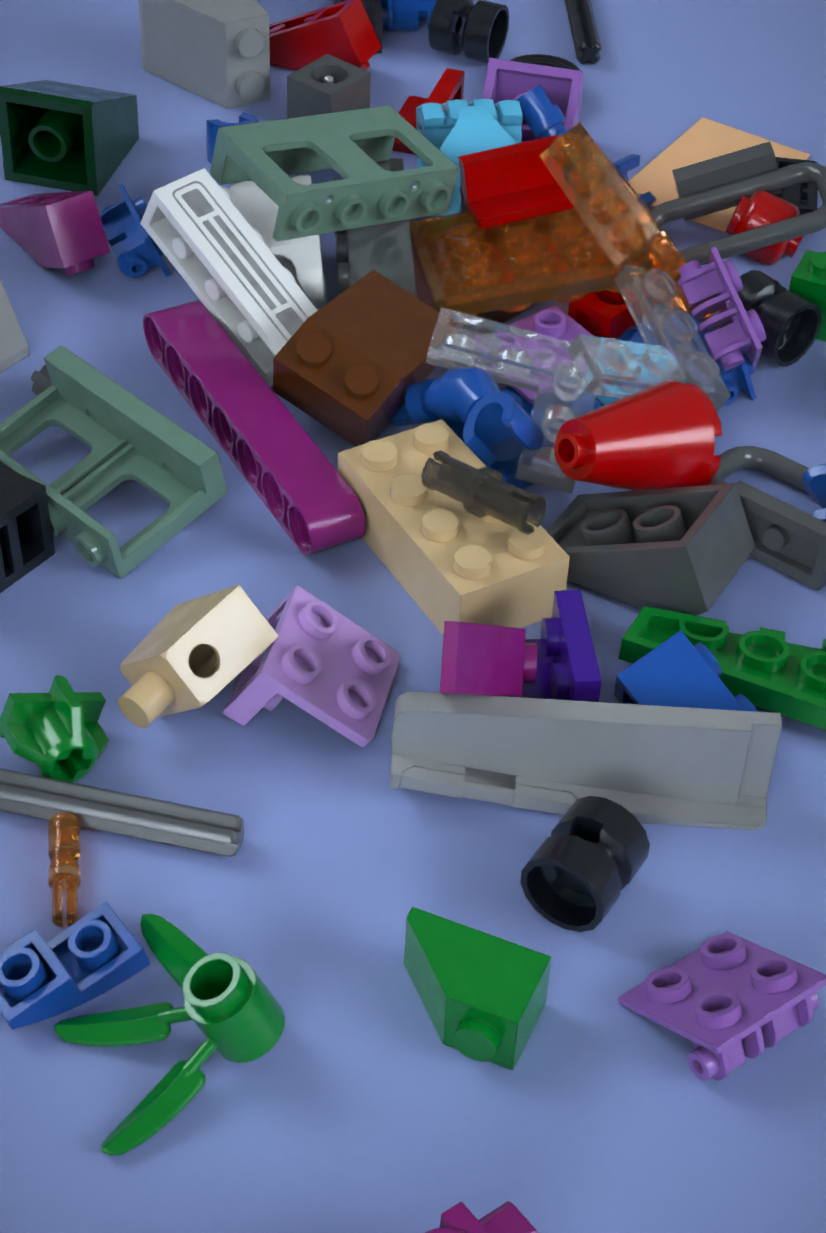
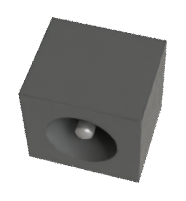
M329 54L287 76V119L370 108L371 72Z

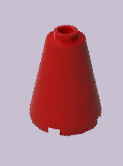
M664 381L568 420L558 431L554 445V454L562 472L568 478L576 481L630 491L710 485L719 469L721 455L714 456V436L722 435L721 422L713 402L698 386L691 383Z

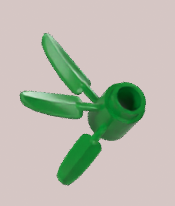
M154 914L142 915L140 922L141 933L153 954L169 975L183 989L184 1006L174 1008L169 1002H162L67 1018L53 1026L57 1036L65 1042L82 1046L117 1047L163 1041L171 1034L172 1028L170 1024L193 1020L207 1037L187 1061L177 1062L136 1108L103 1141L101 1152L110 1156L123 1155L143 1144L185 1108L204 1086L206 1076L200 1070V1067L215 1050L223 1058L231 1062L244 1063L253 1061L265 1055L274 1047L281 1037L285 1025V1015L282 1007L248 962L226 953L208 955L176 926L161 916Z

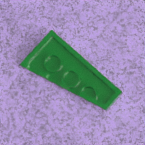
M647 606L642 608L622 638L618 659L633 664L681 630L693 646L700 642L713 654L722 670V675L719 678L734 697L741 693L754 706L762 708L766 712L781 713V716H786L826 731V639H823L822 647L818 649L787 643L785 641L786 632L760 627L759 631H751L743 635L731 633L726 621Z

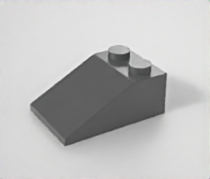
M736 483L582 494L572 501L547 530V533L570 556L567 581L640 609L647 606L691 615H699L709 611L756 547Z

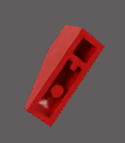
M361 0L343 1L269 24L270 65L296 71L326 54L366 70L370 66L368 60L382 48Z

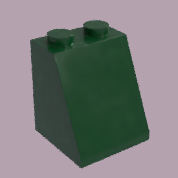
M50 80L0 86V137L5 180L72 192L93 191V195L98 196L139 139L137 95Z

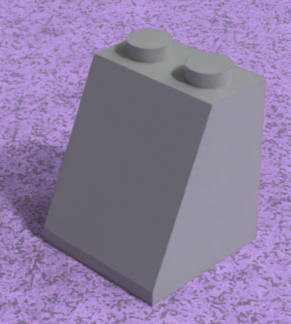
M139 0L142 67L146 72L226 109L270 100L269 13L257 0Z

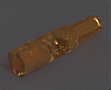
M70 813L56 814L48 822V855L51 860L48 871V885L52 889V922L62 928L63 893H66V912L69 927L78 920L77 888L81 883V870L77 863L80 857V821L75 815Z

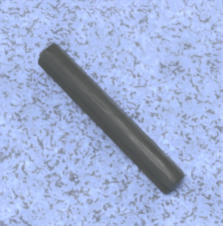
M0 768V811L228 857L235 856L238 853L243 841L244 820L238 815Z

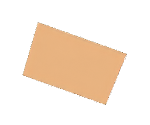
M702 117L632 177L629 183L634 191L639 194L650 191L657 199L655 203L651 204V206L655 207L664 202L679 198L672 170L766 143L770 140ZM770 141L775 157L807 160L811 156V154ZM737 206L690 220L725 232Z

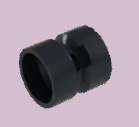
M437 0L429 24V44L433 50L453 55H459L464 50L467 58L485 63L489 62V58L498 59L507 38L509 10L506 5L486 0H479L475 5L473 0Z
M751 270L740 276L743 290L737 293L745 310L754 309L764 327L766 340L761 342L763 347L761 355L780 367H787L797 362L806 354L820 330L822 320L821 309L815 303L795 291H787L778 281L761 271Z
M596 796L577 799L551 831V836L542 843L522 869L520 883L525 897L538 913L559 927L577 932L595 929L617 901L621 890L632 880L647 859L650 844L646 831L637 818L618 803Z

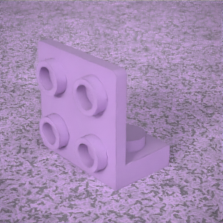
M296 585L265 618L279 637L237 675L222 713L244 727L263 707L268 711H272L284 697L355 744L365 747L373 740L401 656L398 651L384 643L380 638L372 635L334 610L327 603Z

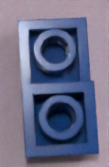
M106 901L47 942L35 928L0 952V1013L11 1029L35 1024L62 1014L104 994L148 967L151 963L144 949Z

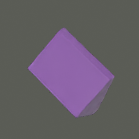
M489 58L482 99H492L494 104L503 100H517L529 90L541 85L552 105H558L565 116L564 128L566 130L572 128L577 137L584 71ZM523 118L521 143L536 140Z

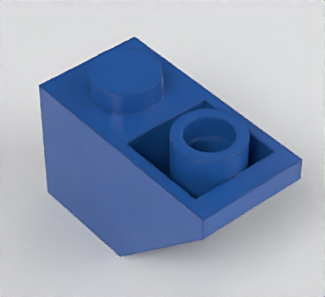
M681 630L616 675L614 696L622 704L758 712L747 697L741 693L734 697L721 681L719 676L722 675V670L709 649L700 642L693 646Z

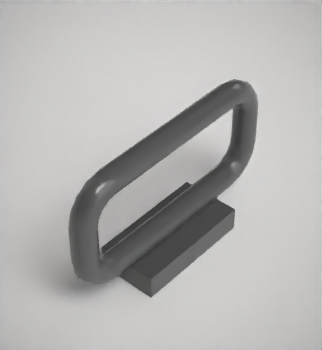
M769 141L672 170L679 198L664 202L649 210L638 225V238L643 255L651 266L661 271L677 272L681 266L694 260H698L700 265L707 264L710 248L715 246L721 259H725L818 232L826 228V167L818 163L804 162L778 169L775 153ZM812 183L817 186L823 200V205L812 212L683 250H664L658 233V229L670 221L681 218L687 221L735 207L743 195L750 198L752 194L760 190L775 195L782 193V189L789 186Z
M739 446L720 454L719 469L710 485L729 484L724 479L740 469H754L767 473L808 493L802 484V478L809 468L765 448ZM737 482L736 486L756 546L749 557L817 591L826 585V522L746 483Z

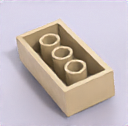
M442 419L338 452V472L354 491L363 509L366 530L362 539L442 635L444 634V621L524 628L542 621V618L552 617L554 592L566 590L570 556Z

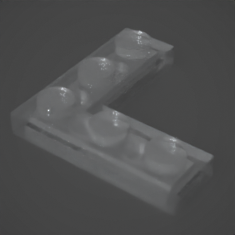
M625 265L614 281L645 344L579 334L568 347L567 352L587 394L624 398L664 381H677L698 386L713 402L715 410L718 411L731 395L720 375L718 364L710 356L698 332L697 323L689 315L677 291L676 282L668 272L663 270Z
M441 307L425 363L447 369L460 367L478 368L491 374L496 382L536 392L530 417L542 429L544 435L543 445L536 451L522 447L515 478L568 493L573 492L576 480L568 478L560 469L555 458L554 445L558 431L565 422L593 411L607 351Z

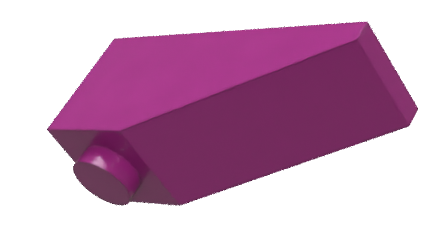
M93 191L30 194L0 204V228L43 268H63L65 275L76 274L94 268L93 258L111 253Z
M444 621L440 693L522 697L523 683L535 684L538 645L525 643L526 629Z

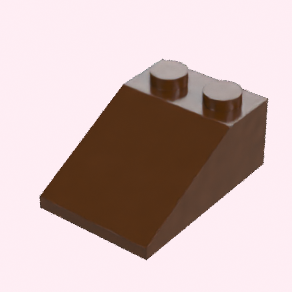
M373 269L308 317L273 358V392L355 447L365 444L379 437L402 405L405 404V393L408 386L415 381L426 380L463 335L464 328Z

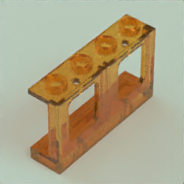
M579 122L567 133L557 137L552 145L539 156L617 270L620 272L626 267L640 287L653 293V307L668 329L674 330L681 324L676 308L682 306L692 315L691 311L698 306L689 307L677 283L681 278L678 269L688 263V260L642 197ZM715 312L703 316V318L708 319Z

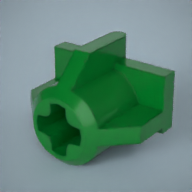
M56 675L48 693H9L0 718V736L6 739L14 754L35 763L43 777L74 782L91 770L108 745L109 739L98 723L106 700L101 692H74L65 677Z

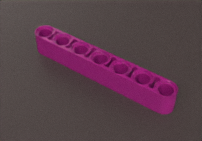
M198 300L145 314L143 317L144 335L153 358L303 555L308 556L361 539L365 535L366 530L365 517L360 501L354 491L205 306Z

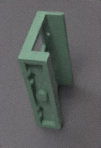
M390 105L219 127L210 169V175L220 185L252 180L279 206L273 232V238L276 241L447 213L459 172V167ZM396 137L428 166L401 171H387L376 162L390 160ZM333 168L344 179L303 185L296 183L288 175Z
M60 345L44 357L52 385L0 423V465L46 486L53 537H58L61 534L73 543L77 552L89 565L97 567L101 564L119 579H122L228 493L218 453ZM50 426H60L92 450L84 459L53 483L47 485L12 459L10 455L44 429ZM135 480L170 506L162 515L119 548L115 534L84 511L121 482Z

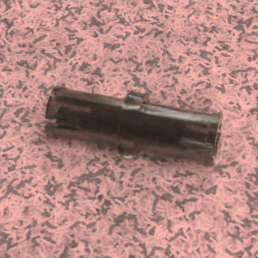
M436 451L433 453L434 459L429 457L426 461L421 475L423 486L463 503L466 512L479 518L489 515L517 528L518 531L526 535L534 532V527L527 522L532 523L536 527H539L546 511L545 498L537 494H531L503 481L500 472L487 466L480 469L474 468L450 457L449 454L443 451Z

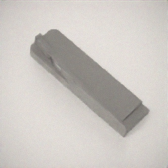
M409 691L401 694L396 699L394 705L393 730L390 735L392 742L390 788L398 790L400 787L565 815L577 799L596 796L607 798L622 805L640 823L758 831L766 825L767 794L782 728L781 713Z

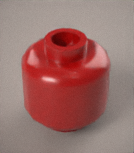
M763 190L756 191L750 198L744 195L741 197L725 232L734 235L799 216L800 211L796 205ZM803 236L743 253V255L771 266L777 263L783 254L792 258Z

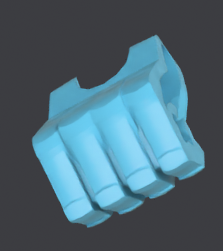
M456 99L446 101L442 105L439 103H425L416 108V130L458 167V156L521 143L523 114L519 101L503 100L494 104L492 99H476L469 103L466 100ZM417 156V168L427 167L428 165ZM460 167L448 212L430 216L433 230L436 233L458 232L456 225L457 215L466 208L463 203ZM532 218L505 225L507 230L531 229Z

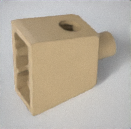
M240 585L177 604L121 662V673L132 686L118 699V706L130 722L141 728H147L158 716L162 717L200 708L216 696L279 636Z

